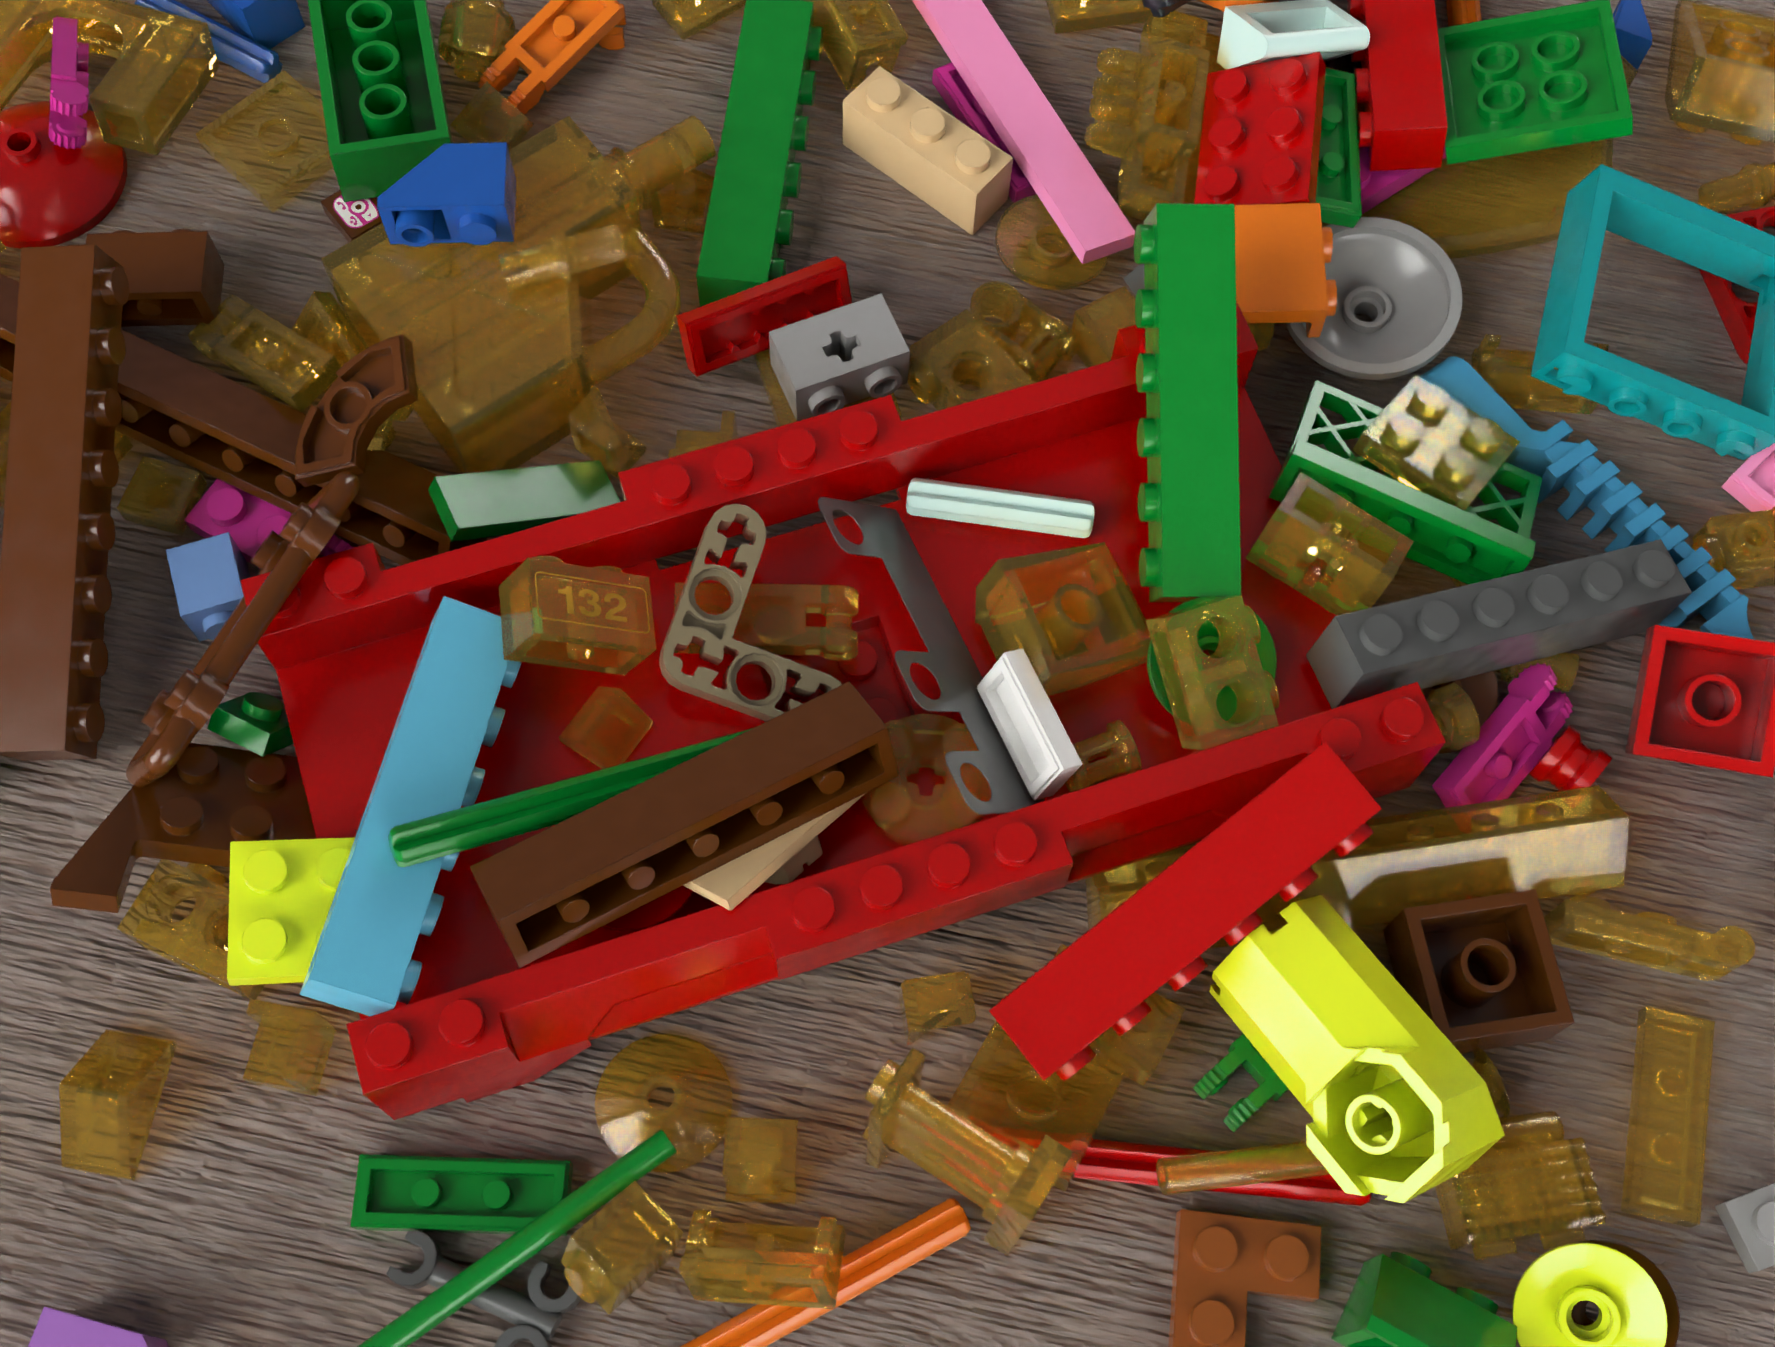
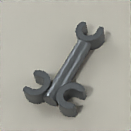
M408 1231L404 1239L417 1247H421L424 1252L422 1266L411 1273H406L399 1268L390 1266L386 1274L392 1282L407 1289H419L428 1284L440 1288L466 1268L442 1257L440 1246L430 1236L420 1231ZM540 1261L533 1267L528 1277L527 1290L530 1298L496 1282L469 1303L516 1325L507 1329L499 1336L495 1347H514L517 1343L524 1340L532 1342L534 1347H551L550 1340L559 1327L563 1313L571 1311L580 1303L584 1294L585 1282L577 1277H573L563 1296L555 1299L548 1298L544 1291V1285L552 1267Z

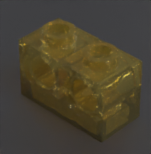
M1242 595L1219 597L1145 620L1182 748L1205 750L1279 726L1274 710L1279 707L1278 689L1271 674L1262 668L1256 647L1261 640L1259 623L1253 610L1248 605H1244ZM1206 620L1216 627L1219 634L1218 647L1210 656H1207L1200 649L1197 639L1199 628ZM1226 685L1233 689L1237 697V709L1234 715L1227 721L1219 715L1216 706L1218 694Z
M161 859L117 929L139 946L255 1002L265 984L230 986L227 980L229 889L223 886L227 877L206 864L189 862L185 868L170 860ZM196 898L195 907L191 914L181 921L172 922V914L177 905L186 899Z

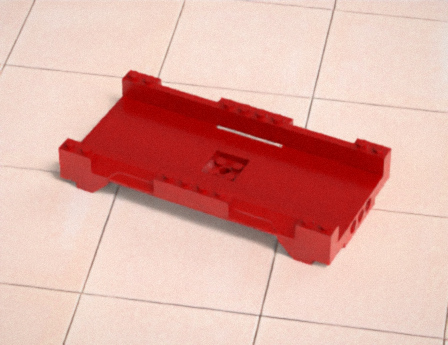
M1237 301L1241 597L1233 600L1249 607L1267 626L1276 650L1277 668L1272 689L1262 706L1246 720L1230 727L1205 729L1181 722L1172 716L1158 701L1148 677L1147 654L1153 633L1161 620L1171 610L1184 602H1149V587H1142L1139 579L1140 551L1142 548H1149L1148 522H1141L1138 514L1139 487L1141 483H1148L1147 457H1139L1137 450L1138 422L1140 418H1147L1146 393H1139L1136 386L1137 358L1139 353H1146L1145 328H1137L1136 325L1118 330L1111 361L904 421L900 419L892 396L887 395L618 472L624 498L622 502L393 568H385L373 542L316 558L310 564L257 644L277 673L317 839L351 838L356 836L430 624L443 596L521 624L514 647L523 650L524 657L513 686L508 688L501 685L494 706L505 709V715L493 746L490 748L481 745L475 766L486 771L474 804L752 729L765 723L766 721L675 688L663 677L659 666L660 651L693 560L659 570L656 559L698 547L703 531L713 514L726 505L741 504L750 507L759 514L764 521L765 527L819 512L818 499L820 497L853 502L895 489L899 500L880 505V507L897 510L982 678L1000 658L990 635L991 629L1023 623L1067 610L1087 652L1085 655L1034 669L1083 765L1053 796L1044 798L1045 801L1008 813L977 814L966 804L946 764L945 755L948 751L979 750L959 712L927 711L919 706L913 698L897 666L895 653L899 650L929 651L882 558L854 555L845 552L835 541L826 521L767 538L732 639L829 674L839 680L842 685L850 681L888 727L899 776L867 792L818 835L823 854L810 866L806 863L803 864L804 871L792 882L786 884L764 882L731 911L693 891L685 906L664 923L636 932H619L600 927L519 968L500 932L470 866L552 826L461 851L451 872L440 869L433 893L444 896V901L431 936L428 937L422 934L418 936L411 959L422 962V968L409 1003L405 1004L397 1001L392 1010L373 1016L359 1013L360 1020L346 1024L363 1095L393 1120L463 1098L467 1103L535 1081L592 1045L591 1040L777 979L782 980L1064 888L1065 885L1199 842L1324 742L1328 743L1374 799L1409 788L1446 743L1418 682L1332 709L1306 657L1308 651L1333 618L1350 613L1304 513L1269 498L1274 481L1282 466L1245 389V384L1259 347ZM923 478L1087 500L1094 504V524L1089 537L1077 538L914 516L907 513L906 510L908 486L911 479ZM850 515L833 519L839 532L848 541L858 545L862 544V531ZM732 522L727 530L718 529L717 532L730 538L742 534L744 526L737 522ZM739 547L723 551L722 557L717 564L708 557L705 558L704 562L705 564H715L729 568L733 555ZM730 569L740 577L742 576V570ZM541 571L643 588L647 594L650 623L649 633L644 634L541 618L537 612L535 573ZM271 572L240 580L246 607H248ZM544 573L536 575L539 614L542 617L641 632L649 630L645 592L642 589ZM707 580L701 582L695 588L694 596L696 603L707 614L718 615L729 609L731 596L728 589L722 583ZM566 586L572 587L574 614L568 613L566 594L558 593V589L563 590ZM589 589L598 594L599 601L596 603L601 607L599 616L590 617L580 611L579 606L585 607L588 612L595 611L593 605L587 604V600L593 599L592 595L586 593L584 597L579 596L580 590ZM1123 589L1143 630L1135 636L1105 647L1086 602ZM607 594H619L625 599L626 607L613 615L627 617V622L605 619L606 613L617 607L620 603L617 598H611L610 602L604 601ZM690 643L684 651L674 650L673 656L683 661L681 672L692 676L698 667H705L719 672L711 684L722 689L723 674L734 660L733 656L724 653L723 661L717 666L699 657L701 647L695 643ZM1205 650L1199 652L1195 659V666L1200 674L1206 675L1213 666V659ZM912 663L909 670L916 687L926 697L933 700L939 699L941 691L933 674L923 665ZM754 664L745 665L739 669L736 683L738 690L743 696L751 700H761L768 697L771 692L772 681L766 669ZM787 676L786 689L780 700L776 703L775 708L784 712V705L790 699L804 704L825 692L817 689L809 697H802L789 691L796 683V680ZM963 763L960 767V774L966 788L977 799L984 802L991 799V789L984 775L975 766Z

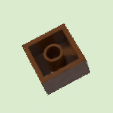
M1536 889L1404 908L1383 929L1395 979L1461 1054L1546 1041L1575 1023Z

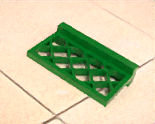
M1315 380L1308 393L1283 467L1274 481L1269 498L1469 585L1523 572L1533 559L1536 541L1530 539L1542 477ZM1319 406L1342 415L1347 423L1332 425ZM1384 433L1398 439L1404 448L1390 450L1378 434ZM1358 438L1369 454L1355 457L1344 440ZM1324 444L1327 450L1322 449L1316 445ZM1442 458L1455 464L1461 473L1447 475L1436 459ZM1415 463L1427 480L1413 482L1401 465ZM1381 469L1385 476L1373 470ZM1493 483H1499L1520 492V498L1506 501ZM1472 487L1485 505L1472 508L1459 490ZM1439 494L1442 500H1439L1431 495ZM1496 519L1501 526L1490 522V520Z

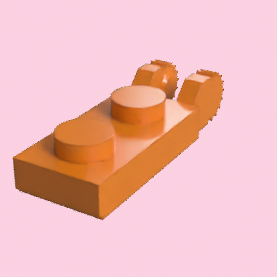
M550 0L504 45L505 51L483 73L478 87L489 97L491 95L494 96L515 78L519 67H521L529 76L517 86L515 91H512L503 107L504 111L514 120L523 117L539 102L544 90L549 92L626 16L624 7L617 0Z

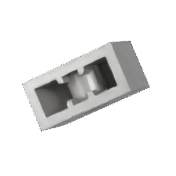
M882 293L769 331L770 364L796 421L842 409L844 405L869 396L873 398L887 396L896 391L901 385L908 383L910 350Z

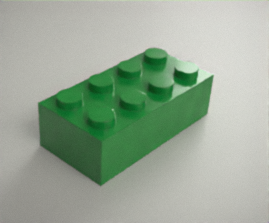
M308 0L329 154L344 202L378 197L445 143H453L427 0Z

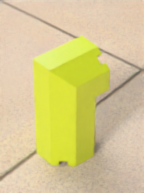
M1322 895L1294 901L1279 912L1288 924L1279 926L1272 931H1269L1264 924L1260 925L1249 933L1213 971L1212 980L1216 984L1210 985L1209 992L1313 1118V1122L1306 1125L1307 1146L1345 1193L1360 1196L1375 1193L1388 1196L1384 1200L1405 1203L1468 1169L1505 1135L1489 1089L1483 1078Z

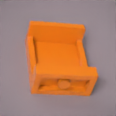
M1320 203L1235 205L1236 301L1247 324L1306 322L1307 338L1320 337L1326 316L1335 315L1337 306L1335 279H1326L1325 263H1330L1332 258L1333 235L1331 227H1322Z

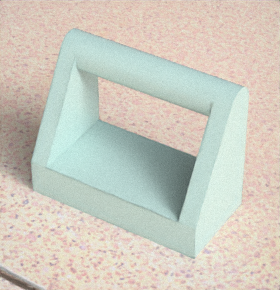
M1295 0L1225 6L1217 63L1224 69H1231L1320 52L1325 62L1366 49L1370 42V32L1367 26L1329 0Z

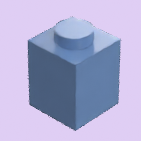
M229 532L165 550L180 617L199 642L208 639L214 640L244 596L240 580L250 578L247 561Z

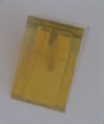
M105 1030L59 1083L62 1167L132 1181L135 1180L177 1044L175 1042L114 1030Z

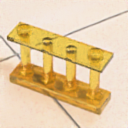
M912 1047L901 1066L889 1059L876 1076L865 1096L867 1101L875 1105L869 1113V1125L863 1134V1138L868 1141L866 1162L878 1170L891 1148L984 1209L981 1217L992 1223L983 1241L1007 1256L1034 1218L1073 1152L1045 1135L1035 1153L1030 1152L1023 1146H1020L1016 1152L920 1089L925 1055Z

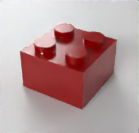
M1653 625L1647 628L1625 753L1773 777L1775 767V643L1661 625Z

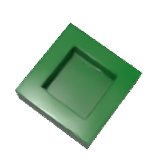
M249 692L219 704L211 715L207 728L262 757L294 744L283 703L274 696L260 692Z

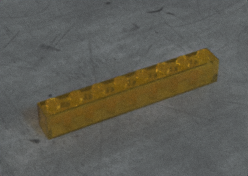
M1598 785L1369 819L1366 823L1374 833L1342 858L1333 849L1311 866L1319 875L1313 883L1286 903L1277 893L1258 908L1256 912L1264 920L1260 925L1264 924L1269 931H1272L1279 926L1288 924L1279 913L1294 901L1322 895L1351 928L1377 923L1388 925L1404 908L1531 889H1536L1538 898L1542 899L1562 895L1585 896L1594 893L1596 890L1624 886L1629 816ZM1194 845L1174 849L1086 878L1088 929L1092 928ZM1221 938L1205 952L1211 950L1212 948L1225 947L1229 945L1225 942L1223 938Z

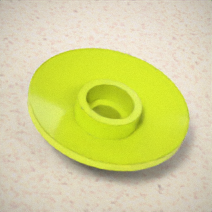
M1571 1243L1547 1251L1534 1260L1523 1273L1517 1284L1512 1303V1321L1517 1326V1340L1520 1347H1665L1668 1327L1667 1313L1656 1284L1647 1272L1633 1259L1608 1246L1595 1243ZM1580 1301H1591L1598 1306L1599 1314L1594 1323L1586 1326L1579 1325L1572 1319L1573 1307Z

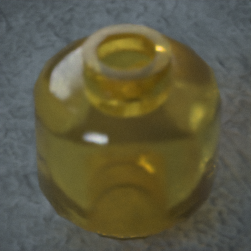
M452 0L443 9L438 39V53L448 65L454 68L453 72L457 77L470 82H480V78L487 68L491 67V64L505 51L504 45L514 37L515 20L504 9V3L501 0Z

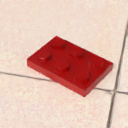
M1320 52L1208 73L1194 204L1256 205L1316 202L1326 65Z

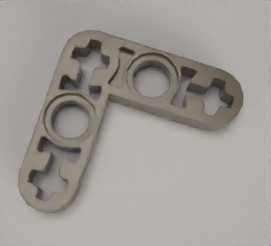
M731 504L717 510L703 531L660 651L659 666L663 677L675 688L767 722L803 704L790 699L784 705V712L775 708L776 703L780 700L786 689L787 676L796 680V683L789 692L802 697H809L817 689L826 693L842 684L829 674L732 639L765 545L767 532L764 521L755 510L746 505ZM732 522L743 525L742 536L751 541V545L746 543L740 545L733 555L730 567L705 564L706 557L716 564L722 557L727 537L718 533V529L727 530ZM730 569L742 570V576L740 577ZM707 580L718 581L725 585L731 596L729 609L718 615L707 614L701 610L694 596L697 585ZM690 643H695L701 647L699 657L717 666L723 661L724 653L733 656L734 660L723 674L722 689L711 684L719 672L705 667H698L692 676L681 672L683 661L673 656L674 650L684 651ZM754 664L766 669L772 681V688L768 697L761 700H751L741 694L736 683L737 673L740 668L745 665Z

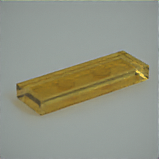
M1649 1006L1638 1012L1621 1204L1622 1212L1689 1228L1700 1225L1715 1021Z

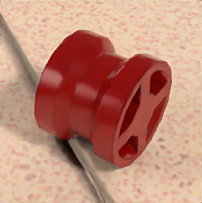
M1569 725L1557 737L1528 775L1537 782L1548 781L1558 789L1559 799L1571 807L1601 775L1613 757L1603 749L1592 750L1582 742L1581 732Z

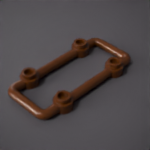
M349 471L338 473L307 504L301 502L278 534L272 530L258 548L250 562L260 568L258 575L267 572L271 573L248 607H246L243 596L193 671L188 668L170 692L163 689L142 717L140 722L150 727L151 730L126 770V777L132 785L144 787L167 774L180 759L197 732L214 713L227 693L230 683L310 564L320 554L341 523V518L360 489L359 478L354 473Z

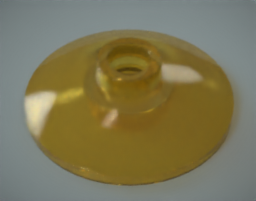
M1038 195L1028 196L1013 203L1005 210L997 224L995 245L1001 261L1012 274L1033 286L1049 290L1077 288L1095 279L1107 264L1109 255L1082 264Z
M657 1034L644 1037L623 1048L606 1066L599 1080L595 1096V1116L599 1131L608 1147L618 1158L627 1154L660 1129L664 1131L677 1153L654 1168L650 1173L678 1172L694 1166L705 1159L724 1137L730 1123L733 1107L730 1081L719 1059L701 1043L675 1034ZM662 1086L669 1087L675 1093L672 1105L664 1110L652 1108L649 1105V1097L652 1091Z

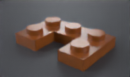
M1180 1209L1176 1213L1168 1347H1245L1248 1294L1308 1302L1319 1300L1321 1226Z

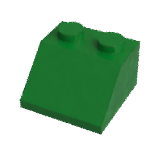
M1393 1251L1390 1257L1380 1254L1364 1262L1331 1339L1345 1347H1516L1517 1326L1497 1316L1499 1307L1489 1298L1463 1287H1457L1454 1293L1430 1280L1432 1270L1413 1257Z

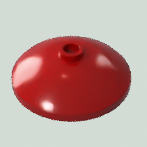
M50 101L24 103L0 111V245L19 249L59 245L88 232L111 212L126 184L127 158L117 134L102 117L89 109L87 113H83V116L78 115L87 121V140L85 146L82 145L81 148L67 149L54 145V142L50 141Z

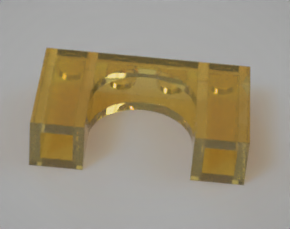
M0 0V113L27 78L37 68L52 60L53 17L56 18V16L78 19L77 42L89 43V53L108 55L117 59L89 97L104 142L157 156L219 69L209 28L205 22L120 0Z

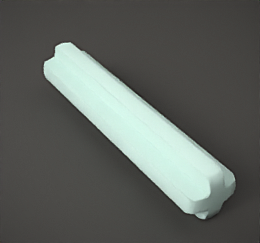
M923 478L911 479L906 498L907 513L914 516L1077 538H1087L1090 536L1095 516L1094 504L1087 500Z

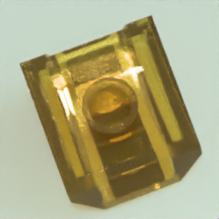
M1105 542L998 559L976 587L975 623L981 625L996 660L998 661L1004 652L1023 648L1048 696L1085 686L1147 662L1148 648L1153 633L1122 570Z

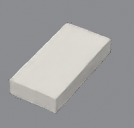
M1024 649L1004 652L977 685V690L1030 796L1035 801L1053 796L1083 763Z

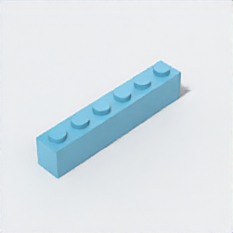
M443 596L430 624L299 995L368 1016L392 1010L397 1001L405 1004L409 1003L422 968V962L411 959L419 934L431 936L444 901V896L433 893L440 869L451 872L460 852L408 867H399L392 856L388 835L394 826L461 808V805L464 807L474 805L486 771L475 766L481 745L490 748L493 746L505 715V709L494 706L501 685L508 688L513 686L524 657V651L514 647L521 627L520 623Z

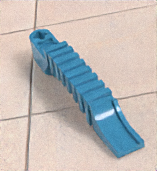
M1457 356L1446 358L1401 390V406L1410 421L1542 477L1538 504L1564 487L1570 495L1557 511L1566 521L1588 507L1595 514L1582 530L1591 539H1594L1608 528L1617 534L1616 538L1604 549L1605 552L1661 539L1692 593L1658 625L1680 628L1700 613L1707 620L1700 627L1701 632L1754 639L1747 618L1749 598L1744 594H1740L1732 586L1736 578L1726 568L1718 573L1708 563L1713 557L1702 546L1696 551L1685 542L1689 534L1679 524L1671 529L1662 520L1666 513L1656 502L1648 507L1640 500L1639 497L1643 491L1633 481L1628 485H1624L1616 477L1620 470L1611 460L1602 464L1594 456L1598 449L1588 439L1581 444L1566 442L1573 429L1564 420H1561L1546 432L1532 430L1469 363ZM1449 462L1457 471H1459L1455 464Z

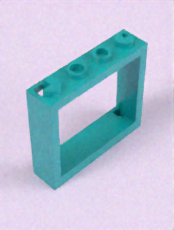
M1600 164L1567 193L1531 377L1563 389L1562 393L1579 395L1607 406L1611 412L1617 415L1634 417L1660 427L1664 433L1670 436L1687 438L1713 448L1721 456L1728 454L1740 460H1745L1751 455L1775 443V236ZM1606 230L1759 293L1741 405L1584 342Z

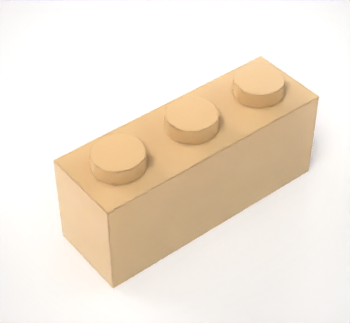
M881 66L875 69L843 100V145L972 236L1008 200L1013 157Z

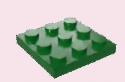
M1594 0L1438 28L1448 126L1445 140L1447 165L1633 135V114L1610 0Z

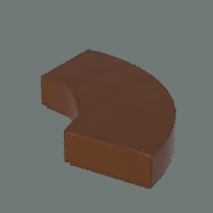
M404 334L383 340L354 356L336 372L339 377L326 391L317 407L311 405L300 430L295 454V480L307 487L329 482L338 473L343 471H349L355 475L365 473L367 449L378 427L396 410L418 401L412 342Z

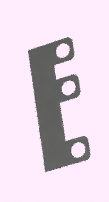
M820 497L818 499L819 509L835 541L845 552L854 555L882 558L929 651L899 650L895 653V661L913 698L919 706L927 711L959 712L979 750L948 751L945 755L946 764L966 804L977 814H1001L1045 801L1044 798L1034 801L1030 796L977 690V685L983 678L897 510ZM834 510H842L856 521L863 534L862 544L858 545L848 541L839 532L832 517ZM912 663L923 665L933 674L941 691L939 699L933 700L926 697L916 687L909 670ZM963 763L975 766L984 775L991 789V799L984 802L977 799L966 788L960 774V767Z

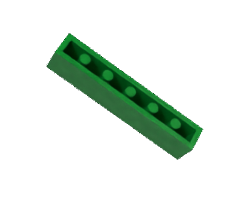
M746 0L696 274L700 307L786 275V259L779 258L781 245L790 246L792 241L794 210H787L789 197H799L802 165L794 161L796 150L806 151L809 116H802L804 105L813 106L816 71L809 69L811 60H821L823 47V27L814 26V2Z
M1156 203L1144 220V224L1137 225L1134 237L1136 264H1144L1145 289H1138L1135 300V322L1137 328H1145L1146 353H1139L1136 364V386L1139 393H1146L1147 418H1140L1137 428L1139 457H1147L1148 483H1141L1138 492L1139 519L1141 522H1148L1149 548H1142L1140 551V584L1142 587H1149V602H1186L1206 596L1236 599L1241 597L1235 205Z

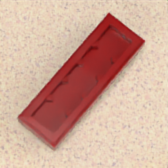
M834 256L677 315L688 369L698 377L770 349L769 331L851 304L852 297L846 263L839 257Z

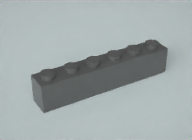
M1660 539L1338 615L1333 618L1308 651L1306 657L1333 709L1414 682H1418L1420 688L1423 689L1644 633L1647 628L1660 624L1692 591Z

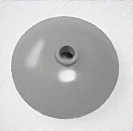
M1361 217L1354 228L1334 224L1326 226L1332 229L1333 250L1331 262L1325 263L1326 279H1335L1336 313L1334 316H1326L1320 337L1307 338L1306 322L1285 323L1296 344L1311 359L1323 367L1344 376L1366 380L1400 377L1412 373L1434 360L1451 340L1462 311L1463 296L1460 278L1446 252L1433 239L1420 230L1391 219ZM1367 314L1373 321L1364 322L1357 319L1355 315Z

